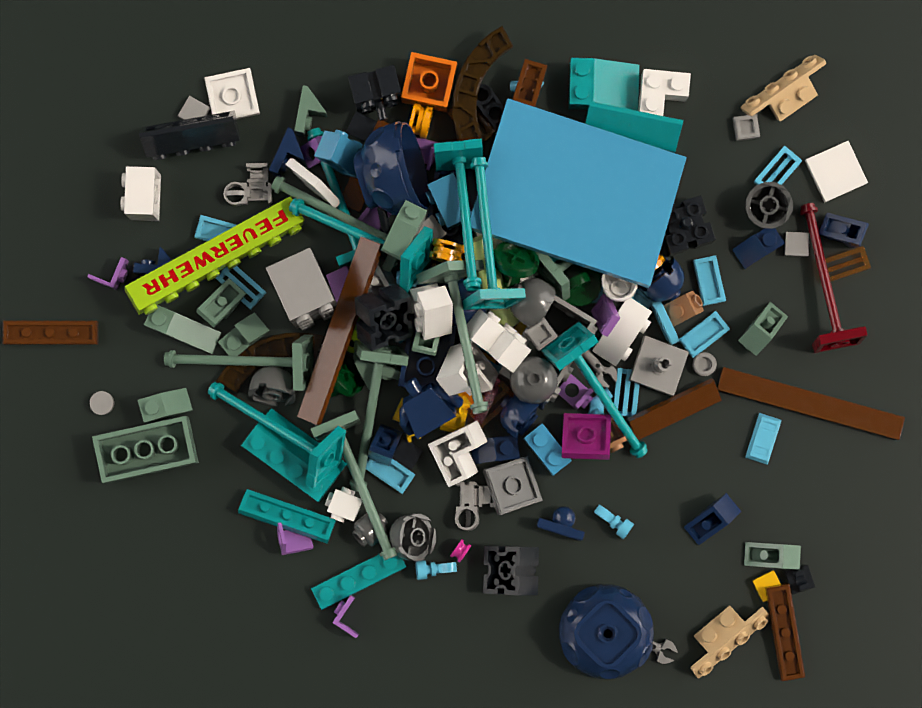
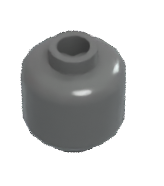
M365 513L354 523L352 534L363 547L366 545L374 547L379 543V540L368 514ZM378 513L381 523L387 535L388 530L386 525L388 524V522L382 514Z

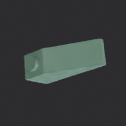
M157 305V310L148 314L144 323L146 327L213 354L221 332Z

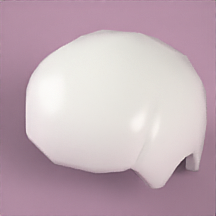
M606 274L602 275L604 293L611 300L625 302L634 296L638 288L637 284Z

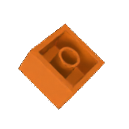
M411 52L401 96L402 103L410 105L418 103L424 108L430 106L433 107V110L447 112L457 71V62Z

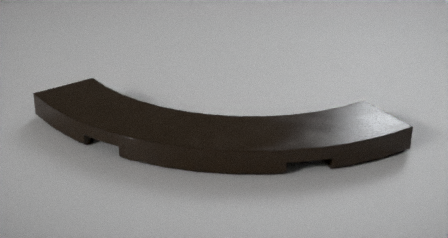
M503 26L491 32L478 44L467 57L457 78L453 97V120L459 141L482 139V143L485 142L477 119V96L487 71L499 57L513 48V44Z
M300 332L275 335L249 346L239 356L292 357V343L303 335H313L314 358L318 359L319 349L324 342L325 336ZM227 365L216 381L238 393L245 381L263 366Z

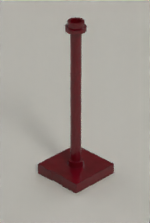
M808 203L801 206L800 214L806 217L832 326L830 333L819 335L812 344L814 353L859 345L868 335L866 326L848 330L841 327L814 214L818 212V209L814 203Z

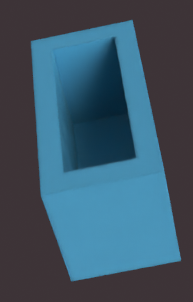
M324 131L314 157L342 175L357 178L354 168V156L358 149L362 148L363 144L356 140L348 139V134L343 131Z
M454 173L427 184L429 191L425 192L430 205L435 204L438 209V213L435 215L440 226L445 225L448 231L461 225L457 179Z
M543 423L523 438L552 476L572 461L570 458H562V447Z

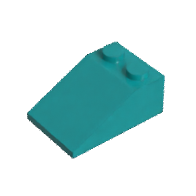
M571 58L569 63L568 109L588 110L590 101L638 111L639 65L595 58Z

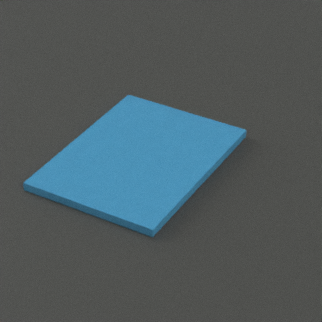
M508 98L489 155L488 167L485 168L492 237L649 288L687 157ZM477 194L470 217L472 231L482 234Z

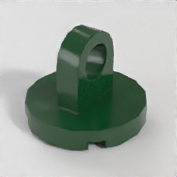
M508 242L498 244L493 250L495 268L502 273L505 288H512L516 283L520 282V278L530 277L538 269L539 256L533 250Z
M572 264L563 271L570 281V297L565 300L572 306L581 307L589 305L596 300L602 286L600 272L576 264Z
M345 355L331 397L339 393L353 397L363 390L364 380L361 381V374L354 360L348 355Z

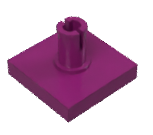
M564 413L562 458L610 460L611 416L604 414Z

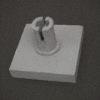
M643 336L629 381L666 395L674 396L689 352L651 337Z

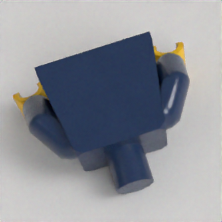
M416 377L404 383L410 395L403 399V405L400 408L399 424L407 435L408 442H412V436L421 439L422 436L455 418L456 408L460 414H464L462 407H470L471 404L466 396H459L458 394L449 396L440 385L435 386L432 382L421 387Z

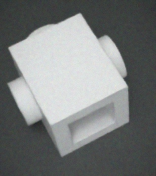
M342 487L341 491L335 489L334 493H329L325 505L328 506L327 512L332 513L330 518L343 523L345 518L355 522L362 499L354 496L355 491Z

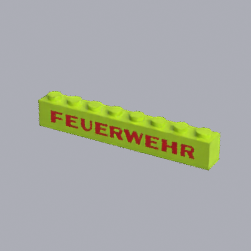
M290 196L126 285L125 292L138 315L142 313L148 315L158 309V304L164 301L166 303L174 301L179 297L178 293L184 290L190 292L200 286V281L206 278L210 281L220 275V270L226 267L232 269L241 263L240 260L246 256L252 258L258 255L264 246L269 245V247H272L281 242V237L289 233L292 236L301 231V226H303L305 219L302 214L295 216L289 211L290 203L293 200Z

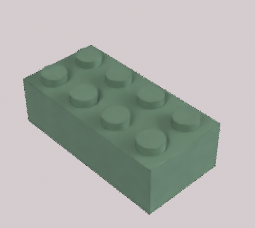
M188 416L92 436L101 481L105 484L199 463Z

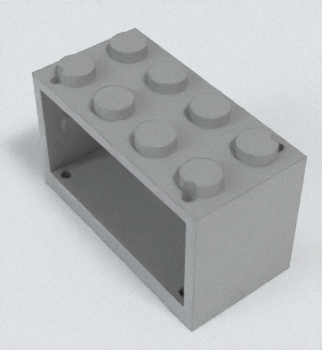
M311 248L266 267L287 316L296 329L306 330L315 325L314 321L320 318L324 321L332 318L337 303Z
M555 295L552 303L553 306L565 312V315L575 318L588 326L587 329L593 334L596 333L598 329L594 326L597 322L596 319ZM547 303L544 309L548 311L551 304ZM523 332L521 336H523L527 340L525 342V345L527 346L530 340L527 337V335ZM571 363L559 373L556 390L548 400L544 401L546 404L549 400L554 402L561 391V388L558 387L561 380L566 382L573 371V368L570 367ZM503 366L498 376L510 383L511 371Z

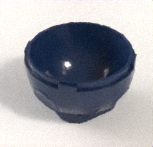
M397 121L373 131L365 141L363 148L358 149L354 156L355 172L368 208L379 207L392 215H398L405 200L423 209L429 208L430 203L425 192L429 191L427 184H429L427 170L412 128L407 122L401 123Z
M604 584L588 587L574 596L562 613L559 624V639L563 653L576 669L587 676L597 679H616L626 676L646 662L653 648L654 627L651 615L641 599L626 588ZM610 629L612 636L605 638L603 636L604 630Z

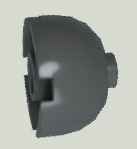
M763 182L756 185L749 192L746 198L745 209L748 218L755 225L773 229L781 226L789 219L793 211V200L783 185L776 182Z
M529 278L523 280L520 284L516 283L512 288H525L526 298L510 307L513 316L521 323L530 327L534 326L548 312L544 309L547 303L552 305L555 297V288L539 278Z
M538 356L526 357L515 372H511L510 387L514 395L522 402L529 404H540L548 400L555 392L558 384L554 366L546 359Z
M264 367L253 375L248 395L249 397L253 395V400L263 405L278 406L277 402H285V406L291 405L296 398V390H293V375L286 369H283V367Z
M405 514L397 518L391 525L389 542L392 548L395 547L398 557L408 561H422L427 554L432 553L436 543L435 528H431V524L428 522L431 520L423 514Z

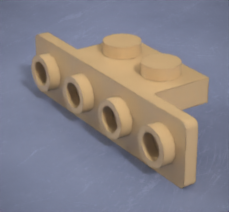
M817 55L805 58L802 64L795 69L785 72L778 81L768 84L765 90L758 95L748 98L746 103L740 108L744 113L753 116L769 105L775 118L781 122L818 96L809 76L826 65L825 59Z
M728 606L694 635L695 639L708 652L690 668L697 678L709 674L714 665L720 660L727 659L732 650L738 645L746 643L750 635L756 630L766 626L770 616L764 607L760 608L744 622L735 610Z

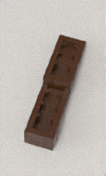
M525 59L513 100L536 107L548 65Z

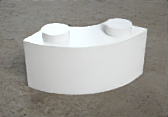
M632 298L626 300L618 311L620 320L608 337L601 336L593 352L614 366H617L621 359L626 361L633 350L630 348V345L638 333L644 334L651 322L647 319L652 311Z

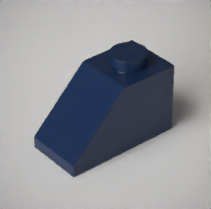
M726 493L710 504L686 524L684 528L696 543L700 545L727 526L741 510Z

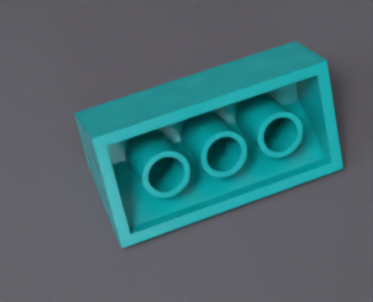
M590 101L585 124L675 153L683 120Z
M272 408L266 414L269 418L315 446L320 444ZM261 423L254 427L241 445L317 502L321 501L347 465L342 460L327 477L312 489L305 485L310 453Z

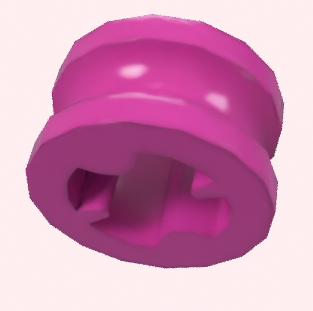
M461 539L450 557H456L460 563L471 545L464 544V540Z

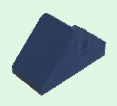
M289 127L269 168L271 174L279 177L281 172L285 173L288 169L286 163L289 160V156L306 163L293 129Z
M827 213L819 235L842 242L849 248L861 246L869 224Z
M765 228L733 248L732 251L743 268L746 269L785 243L775 228Z
M160 247L158 265H155V261L141 260V263H134L133 272L136 275H146L172 261V259Z
M381 424L370 446L368 458L390 466L403 432Z
M512 435L486 438L488 442L471 450L472 459L475 464L520 458L518 439H515Z

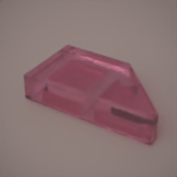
M496 379L492 390L484 392L482 398L483 402H488V411L495 399L501 379ZM488 411L476 414L475 421L478 420L482 424Z

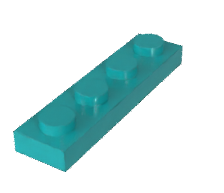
M248 489L238 509L239 514L274 526L282 523L283 529L328 544L336 520Z
M379 554L311 588L322 610L406 568L403 559L398 556L384 561L383 556L381 557Z

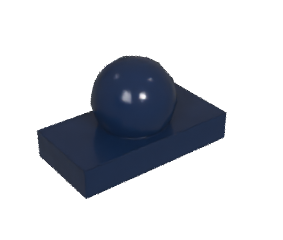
M565 506L559 507L554 511L552 515L553 522L538 518L536 525L538 528L579 541L583 540L585 534L583 531L571 528L575 523V513L572 509Z

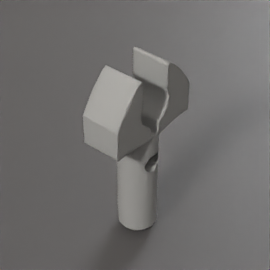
M590 349L582 354L596 371V378L603 388H609V385L603 380L602 372L609 374L614 382L617 381V370L613 365L604 367Z
M667 639L663 643L653 641L652 651L657 655V662L667 664L674 661L669 657H665L661 649L665 650L668 648L678 653L672 641Z

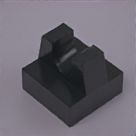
M808 565L800 566V569H791L784 572L787 582L790 584L792 595L815 588Z

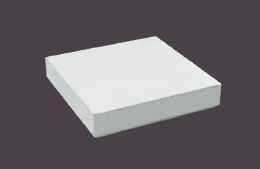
M250 68L204 77L212 114L235 110L237 119L260 114Z
M849 141L805 160L824 203L868 183Z
M293 158L288 160L286 163L287 167L309 189L335 208L340 204V200L318 177Z

